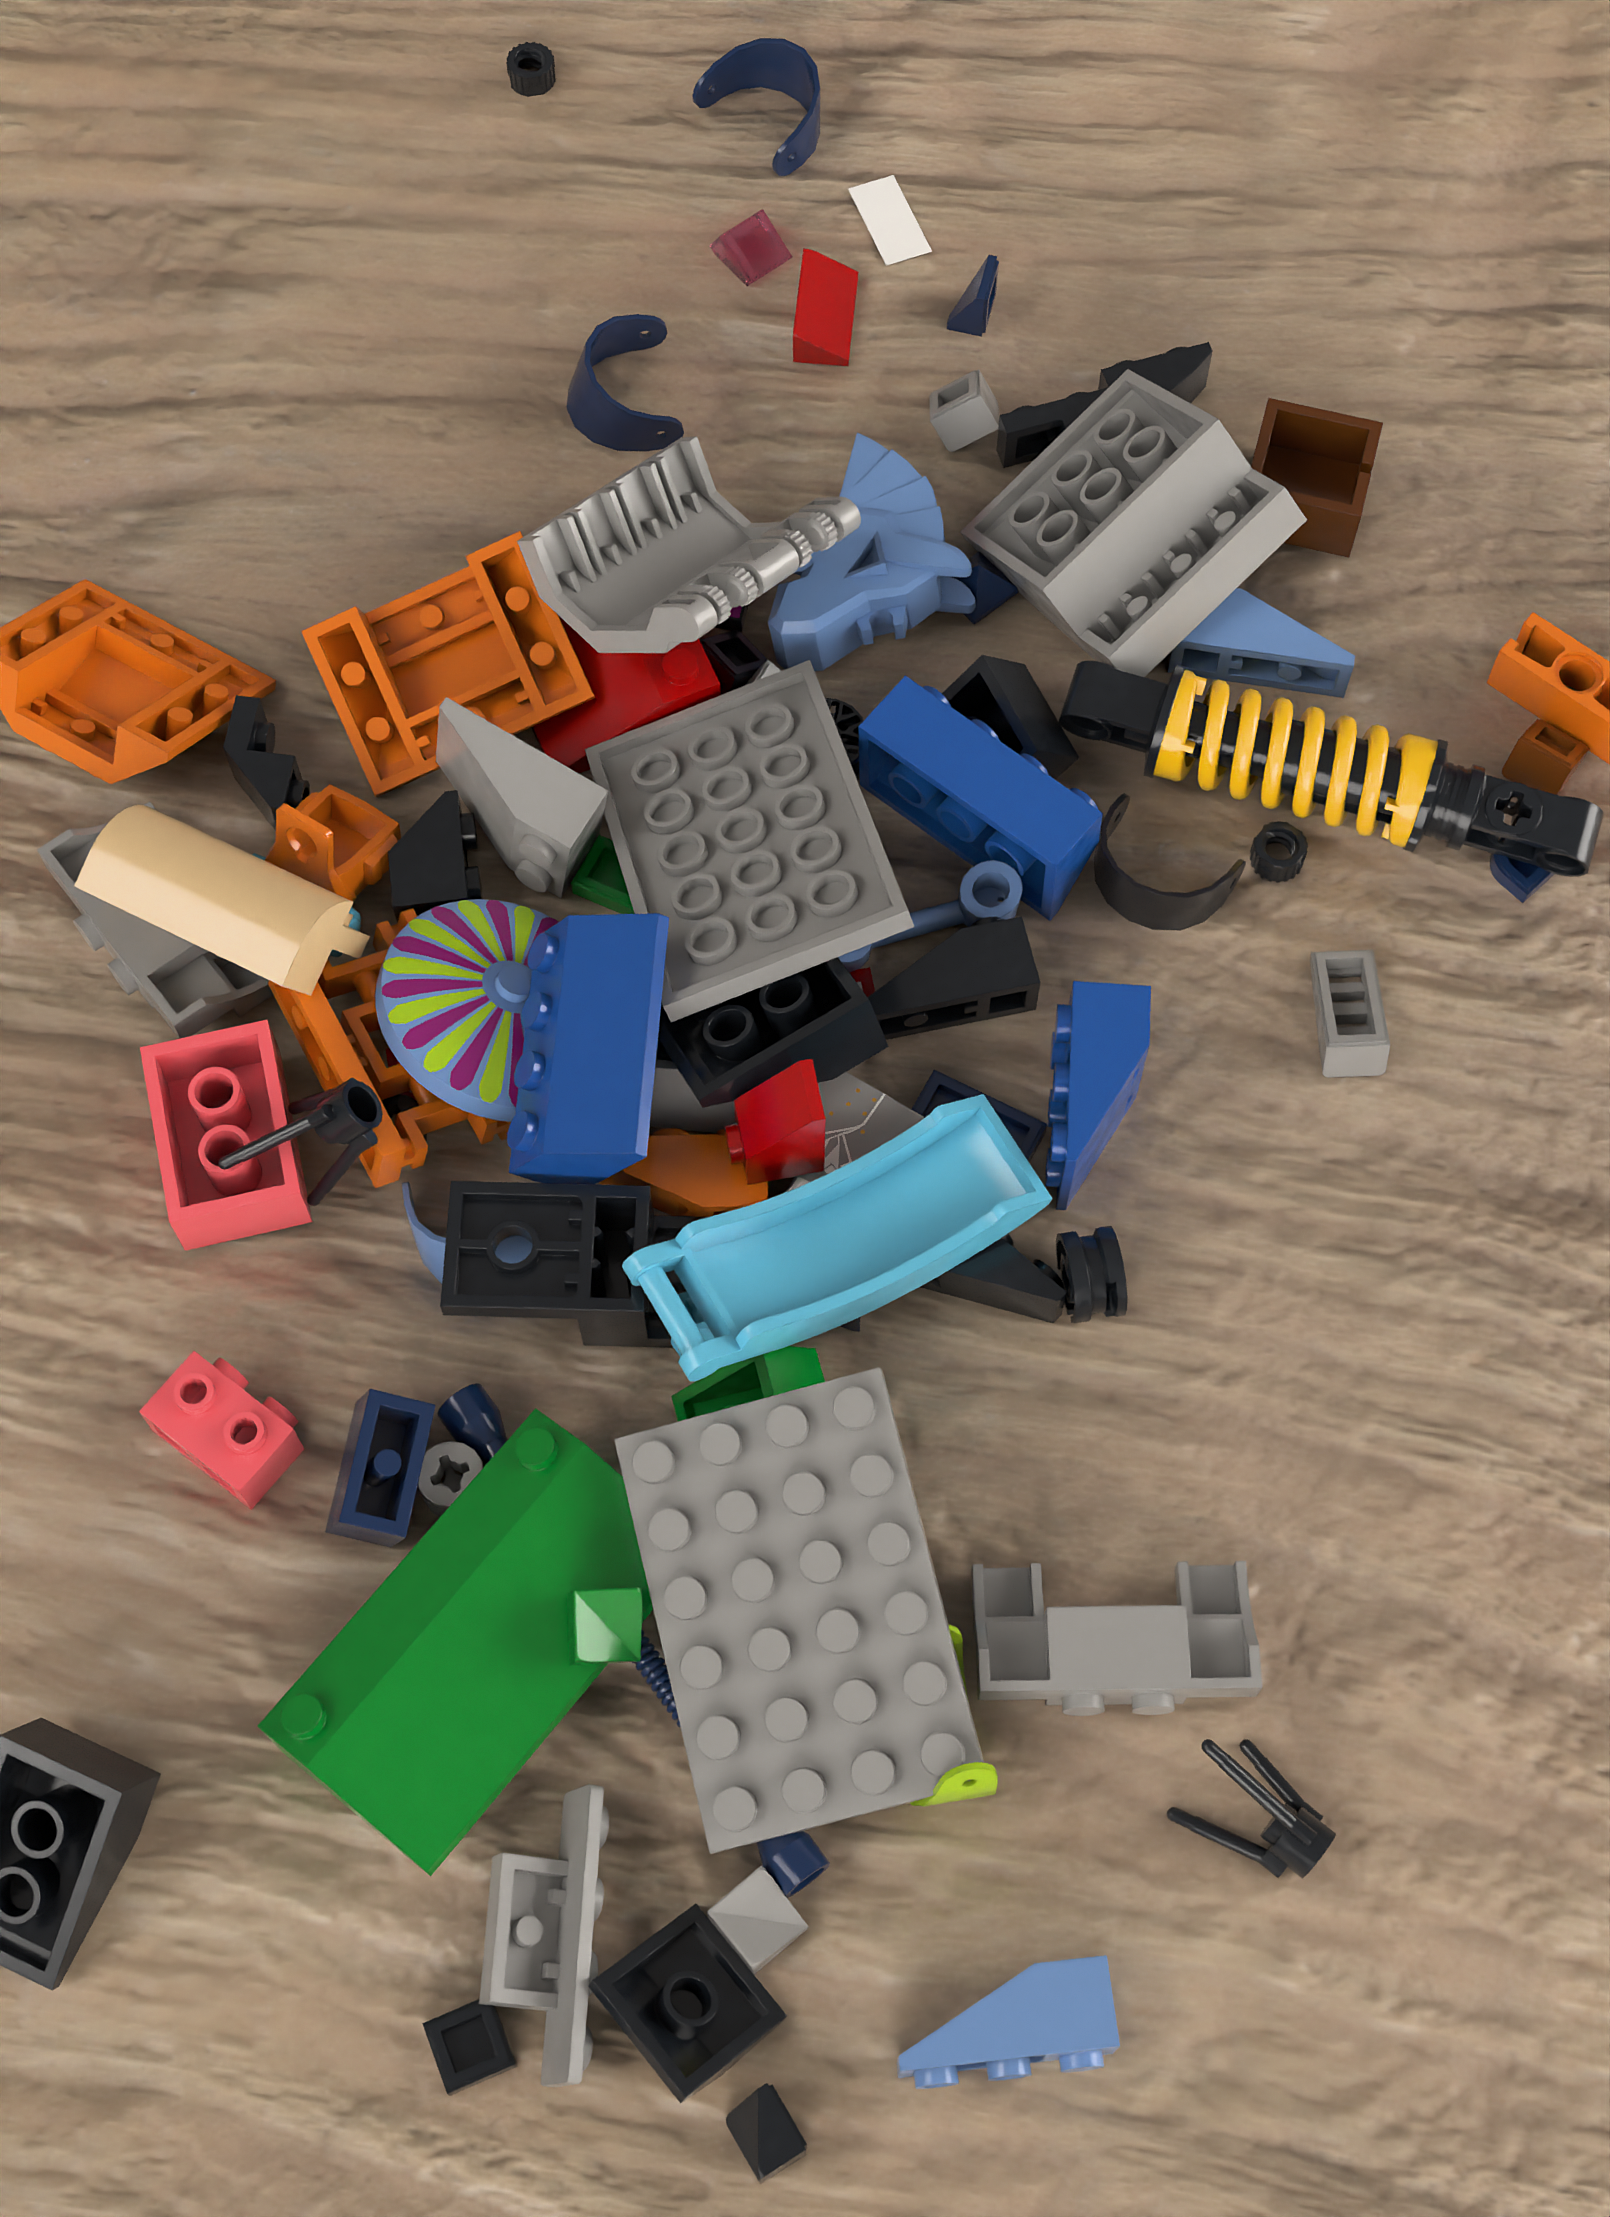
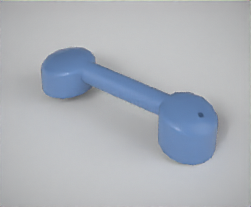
M995 860L981 862L970 868L963 877L958 900L911 912L909 914L914 924L913 928L838 958L848 972L860 969L869 960L873 948L963 923L970 927L974 922L987 917H997L1004 920L1014 918L1023 891L1021 878L1014 868L1004 862Z

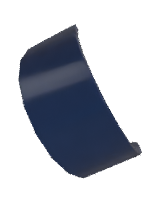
M759 38L734 47L714 62L698 80L692 97L693 102L699 108H707L721 98L740 89L766 88L783 92L799 101L808 113L795 131L777 150L772 163L776 174L786 176L802 166L816 150L820 136V82L818 69L805 48L786 39Z
M639 314L614 316L597 325L586 341L569 385L566 408L574 427L593 443L617 451L646 452L664 449L683 437L684 429L678 419L630 410L612 399L597 382L592 369L594 365L605 358L631 351L644 350L661 344L667 336V327L662 319L651 315ZM643 331H649V332L646 333V334H642V333H641V332H643Z

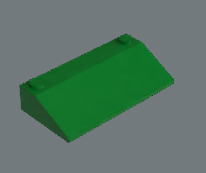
M535 1408L257 1726L289 1759L430 1877L608 1665V1663L569 1664L567 1594L572 1590L641 1587L643 1601L642 1623L653 1611L623 1476L585 1443Z

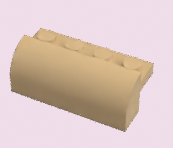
M145 805L128 807L108 822L93 843L74 885L78 889L280 986L310 996L332 949L355 958H361L370 936L349 927L353 917L349 913L353 905L352 901Z

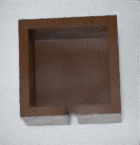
M1268 398L1251 467L1284 486L1307 519L1284 542L1285 544L1350 557L1363 512L1383 422Z

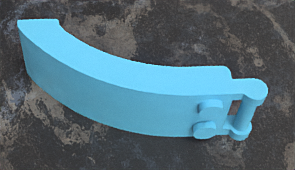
M982 1094L936 1107L927 1117L897 1137L855 1161L812 1182L743 1208L693 1221L683 1227L675 1239L653 1244L634 1252L623 1262L622 1267L632 1285H641L682 1355L678 1363L689 1381H697L712 1374L718 1368L812 1338L898 1299L993 1244L1045 1208L1053 1198L985 1095ZM672 1270L676 1272L714 1339L705 1341L665 1272Z

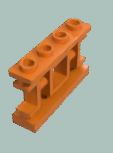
M413 908L400 912L398 924L391 926L388 920L376 924L372 945L377 953L333 967L329 960H327L311 996L280 986L270 980L268 982L323 1090L335 1088L348 1079L354 1078L369 1086L377 1095L381 1103L383 1115L380 1124L372 1130L376 1134L378 1142L359 1156L375 1189L398 1181L402 1167L410 1165L411 1169L424 1166L428 1150V1144L423 1137L424 1134L468 1119L482 1145L493 1141L495 1134H498L502 1141L506 1140L511 1123L477 1116L448 1104L420 1085L401 1064L386 1068L368 1034L381 1029L375 1007V990L380 968L395 937L410 921L417 917ZM357 990L364 1004L343 1010L339 1023L327 999ZM411 1090L419 1106L398 1113L394 1125L381 1100Z

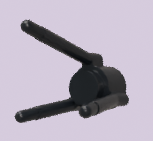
M350 1078L335 1088L290 1103L288 1111L293 1115L311 1110L315 1111L221 1157L218 1165L221 1169H229L314 1128L319 1137L329 1144H349L307 1198L308 1204L316 1206L331 1191L360 1154L377 1144L378 1138L372 1129L376 1128L382 1121L381 1103L369 1086L354 1078Z
M1210 1739L1204 1740L1201 1744L1203 1752L1273 1816L1260 1835L1270 1846L1266 1849L1175 1807L1168 1809V1819L1200 1836L1260 1863L1277 1878L1288 1867L1303 1879L1324 1855L1334 1840L1336 1833L1321 1822L1323 1815L1300 1797L1250 1740H1242L1239 1745L1240 1750L1285 1802L1284 1804L1214 1741Z

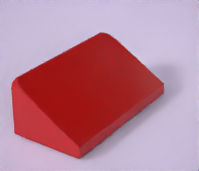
M803 248L793 328V362L849 366L859 272L817 251Z

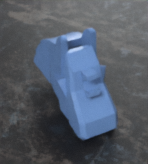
M858 432L839 497L848 498L858 508L861 516L859 528L839 542H835V545L822 552L821 550L813 552L811 554L813 558L809 560L810 562L801 568L799 567L794 572V574L801 576L800 579L778 584L768 625L776 661L784 669L810 660L814 671H823L861 645L874 644L873 637L895 633V639H902L906 637V630L912 629L935 611L969 614L976 607L975 597L971 590L963 582L952 578L970 576L972 567L967 556L960 549L945 542L940 506L937 507L934 490L927 477H922L907 460L893 449L888 451L876 441Z

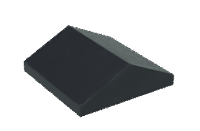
M696 1903L593 1979L588 1986L680 2103L721 2077L787 2017L786 2013Z

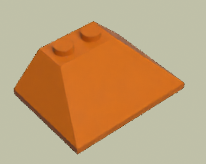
M521 531L466 555L465 557L469 563L468 567L365 614L355 606L301 631L375 797L386 794L440 769L436 762L439 706L446 697L511 735L520 733L595 698L559 615L538 595L517 542L523 538Z
M87 579L80 581L0 627V709L12 730L38 744L43 749L60 756L109 784H114L170 761L228 722L231 718L236 695L255 697L261 700L273 692L276 687V680Z

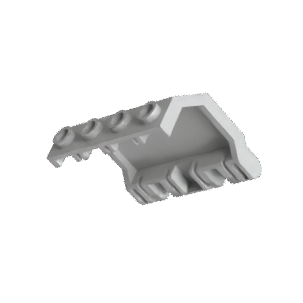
M697 436L681 437L517 542L539 597L598 653H667L681 642L696 641L712 630L717 624L728 619V616L731 615L730 610L732 607L748 605L756 597L761 596L796 572L799 567L801 568L809 563V560L813 558L811 556L813 552L827 550L835 545V542H839L859 528L861 516L856 505L848 498L823 497L814 499L802 507L798 513H793L782 522L751 523L716 491Z

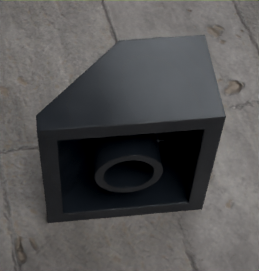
M981 655L942 693L954 710L970 721L977 719L987 724L997 734L1000 742L1019 755L1025 753L1036 758L1046 768L1049 776L1055 780L1080 758L1025 664Z

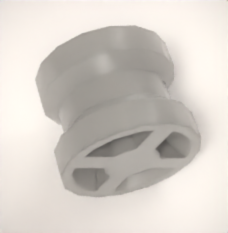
M454 1441L439 1443L427 1450L424 1455L418 1488L430 1511L438 1517H441L483 1469L480 1457L474 1449L466 1444ZM454 1470L460 1471L463 1475L455 1473ZM445 1475V1479L441 1484V1478Z

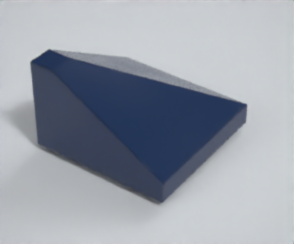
M988 255L949 315L947 330L981 337L982 333L986 332L997 290L999 267L997 256Z

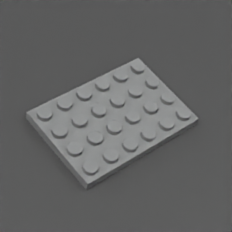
M810 660L585 749L594 782L608 790L604 815L634 913H659L669 917L661 1002L671 1022L914 927Z
M880 1367L614 1439L710 1854L933 1796L934 1787L947 1771L966 1763L984 1762L888 1389Z

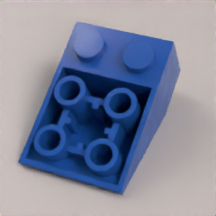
M1073 981L1069 1005L1057 1004L1055 1032H1052L1050 1069L1054 1070L1053 1089H1050L1048 1127L1052 1128L1050 1148L1047 1149L1045 1186L1057 1187L1056 1210L1067 1209L1136 1099L1150 1045L1151 986Z

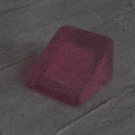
M763 209L728 230L709 245L714 254L747 287L792 258V255Z

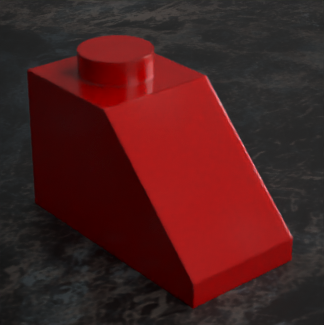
M813 1059L796 1062L734 1100L735 1124L724 1126L725 1138L731 1165L743 1163L747 1185L824 1171L826 1118Z

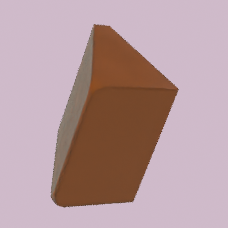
M1537 719L1518 739L1502 768L1501 774L1512 782L1522 783L1531 788L1559 795L1590 748L1542 719Z

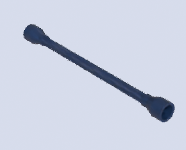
M471 1384L454 1393L442 1404L437 1412L438 1418L454 1440L474 1449L485 1465L508 1440L500 1410L481 1384ZM641 1630L640 1662L632 1663L636 1664L638 1671H641V1676L646 1678V1683L652 1685L651 1690L657 1692L656 1697L662 1699V1705L667 1706V1712L672 1713V1719L678 1720L677 1726L680 1727L664 1658H659L660 1653L654 1650L655 1646L649 1643L650 1639L644 1636L645 1633ZM805 1831L757 1842L763 1867L772 1876L787 1898L809 1885L830 1865V1862L814 1840Z

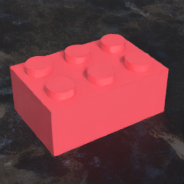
M268 1019L140 1047L169 1223L184 1250L187 1251L313 1222L310 1205L307 1202L308 1194L297 1137L229 1169H221L218 1165L221 1157L294 1122L292 1114L288 1111L290 1100L281 1052Z

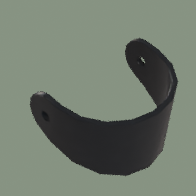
M1125 793L1121 794L1110 806L1101 824L1099 842L1094 854L1095 882L1105 901L1128 921L1152 930L1181 931L1205 922L1227 900L1243 873L1246 861L1238 859L1231 869L1214 884L1188 893L1162 892L1137 883L1117 866L1107 847V840L1118 826L1129 805L1130 796Z

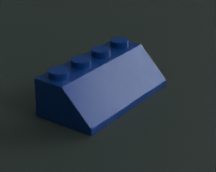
M905 675L858 726L860 786L973 867L981 862L995 860L1004 862L1014 868L1022 882L1023 891L1020 900L1051 921L1058 913L1099 842L1103 813L1098 810L1096 803L1085 792L1077 788H1066L1049 776L1046 768L1036 758L1025 753L1019 755L1000 742L997 734L987 724L977 719L970 721L954 710L945 696L931 686L921 687Z
M659 913L568 915L545 932L540 933L533 941L528 954V967L532 970L530 991L521 1013V1024L525 1028L523 1052L514 1073V1083L518 1087L516 1113L507 1133V1143L511 1148L510 1174L539 1183L597 1184L647 1157L669 917Z

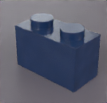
M369 1389L356 1401L325 1530L326 1533L390 1548L406 1538L436 1407L435 1404L374 1389Z

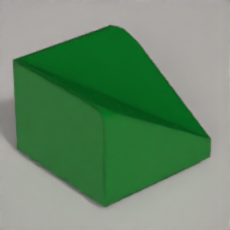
M641 1587L572 1590L567 1594L570 1665L640 1662L643 1603Z

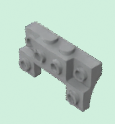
M150 801L145 804V806L155 809ZM108 823L89 828L68 829L37 849L48 871L79 909L81 916L74 919L73 922L93 951H97L103 946L114 959L107 966L122 989L128 995L138 990L151 1008H156L179 1039L194 1035L231 1009L240 1018L273 996L268 985V979L74 887L93 843Z
M1188 1561L1177 1562L1175 1566L1177 1605L1046 1607L1045 1614L1041 1563H1031L1030 1568H983V1564L972 1565L973 1632L976 1641L978 1700L1045 1699V1705H1062V1712L1072 1716L1101 1714L1105 1711L1104 1705L1132 1704L1133 1713L1160 1715L1173 1712L1175 1710L1174 1704H1184L1186 1698L1257 1697L1262 1689L1260 1649L1251 1612L1246 1561H1235L1234 1565L1188 1566Z

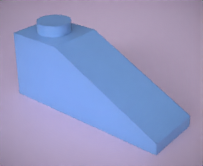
M1236 588L1170 652L1168 673H1172L1176 665L1180 664L1186 666V670L1192 671L1196 676L1344 698L1353 671L1355 655L1247 591Z

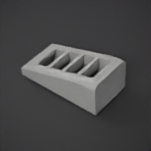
M1373 949L1311 952L1310 966L1323 1075L1333 1078L1379 1076L1384 1074L1387 1067L1390 1041ZM1361 977L1362 982L1329 983L1328 978ZM1364 1000V1002L1332 1003V1001ZM1344 1024H1366V1025H1367V1026L1336 1027V1025H1344Z

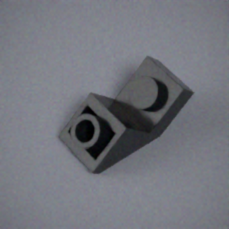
M236 695L223 748L235 780L276 831V810L283 803L296 808L310 795L309 781L302 779L294 755L273 753L275 726L273 723H268L260 698Z

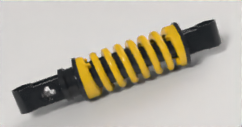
M1082 661L1076 666L1061 711L1059 724L1065 730L1078 737L1089 740H1102L1145 753L1144 776L1150 778L1158 776L1175 782L1181 781L1189 774L1196 759H1198V783L1203 790L1210 791L1216 789L1222 781L1227 768L1231 769L1229 781L1230 795L1234 799L1242 800L1249 796L1258 777L1263 778L1261 802L1265 808L1274 809L1278 807L1285 795L1293 796L1292 809L1296 817H1308L1312 814L1317 803L1325 805L1324 820L1328 826H1340L1348 812L1356 814V831L1362 836H1370L1375 832L1379 821L1384 822L1385 826L1381 837L1389 839L1393 845L1403 847L1404 850L1410 852L1415 850L1424 836H1433L1435 839L1445 840L1447 842L1446 847L1459 851L1462 845H1466L1491 854H1500L1511 859L1536 865L1545 871L1561 876L1579 877L1587 874L1589 871L1604 812L1600 807L1584 799L1559 796L1528 787L1522 783L1510 782L1485 775V767L1475 764L1468 769L1460 765L1455 766L1453 763L1448 762V741L1441 739L1435 741L1407 733L1392 748L1389 747L1388 730L1382 725H1372L1365 732L1362 739L1357 738V724L1352 717L1347 715L1340 716L1333 724L1331 730L1324 728V712L1321 708L1315 706L1307 708L1300 720L1297 721L1292 719V702L1284 697L1277 698L1272 703L1265 719L1260 720L1261 694L1255 689H1246L1238 699L1233 712L1228 711L1230 687L1226 681L1220 679L1214 680L1211 683L1203 702L1200 703L1194 701L1195 694L1203 695L1207 679L1196 676L1192 671L1186 670V666L1180 664L1176 665L1167 683L1127 673L1098 661ZM1513 797L1517 798L1516 803L1511 801ZM1504 814L1512 816L1511 825L1504 823ZM1499 837L1505 838L1504 841H1499L1498 839Z

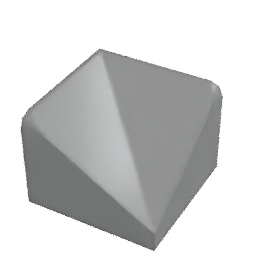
M974 370L932 392L929 396L930 422L946 449L950 452L963 448L996 431L999 427V404L980 370Z
M763 1865L707 1911L708 1919L754 1975L809 1928Z

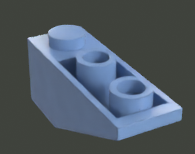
M1107 1955L1034 1963L900 2054L896 2063L898 2078L914 2077L916 2089H931L959 2084L958 2071L987 2068L989 2081H1001L1031 2076L1030 2063L1059 2060L1062 2073L1103 2068V2055L1113 2054L1120 2047Z

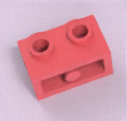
M193 1351L139 1412L155 1434L252 1510L304 1451V1447L293 1429L299 1422L289 1410L272 1397L268 1396L261 1404L244 1389L249 1384L248 1380L227 1361L219 1357L212 1365L197 1352Z

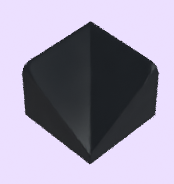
M766 2083L758 2088L726 2117V2125L760 2185L806 2155L807 2143L773 2084L769 2086Z

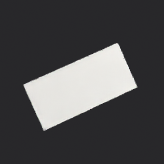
M894 175L848 189L886 266L932 252Z

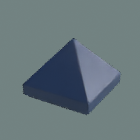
M977 552L968 559L972 567L970 576L952 577L963 582L975 597L976 607L974 611L969 614L963 613L974 625L1018 593V588L980 552Z

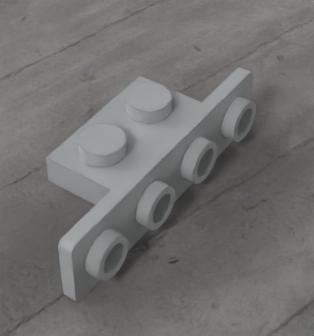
M588 1784L565 1794L559 1860L500 1853L492 1856L479 2004L546 2011L541 2085L546 2087L580 2084L583 2071L587 2068L592 2054V2033L590 2028L586 2026L588 1996L592 1993L588 1986L598 1976V1959L595 1952L592 1951L594 1921L600 1915L604 1899L603 1883L600 1878H597L599 1849L604 1845L609 1829V1813L607 1808L603 1806L604 1788L598 1785Z

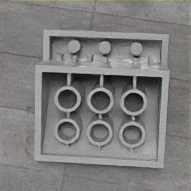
M1127 369L960 533L977 552L983 554L1018 588V592L1094 660L1114 666L1121 671L1145 677L1307 519L1284 486L1252 469L1218 418Z

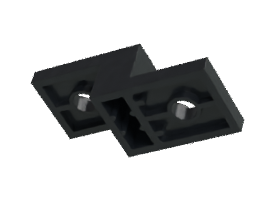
M451 1181L440 1302L442 1313L448 1316L578 1319L583 1345L673 1348L671 1336L641 1285H632L622 1265L630 1255L639 1249L675 1239L681 1229L687 1224L707 1217L654 1215L650 1186ZM522 1236L533 1244L531 1253L526 1259L511 1264L497 1258L495 1255L496 1248L507 1237ZM674 1270L665 1272L677 1294L687 1292Z

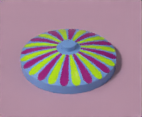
M474 899L461 900L434 907L417 916L399 932L388 949L379 971L375 990V1007L382 1034L398 1062L420 1085L438 1098L463 1111L493 1120L512 1121L516 1113L518 1087L514 1083V1073L516 1065L522 1056L525 1028L521 1024V1013L524 1003L529 996L532 970L528 967V954L535 938L559 921L522 905L497 900Z

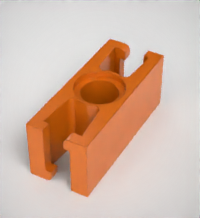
M1532 612L1523 623L1517 640L1515 641L1510 638L1500 649L1487 684L1538 718L1584 743L1590 748L1588 751L1610 764V661ZM1566 686L1572 687V688L1576 689L1577 691L1572 690V689H1569V688L1566 687Z

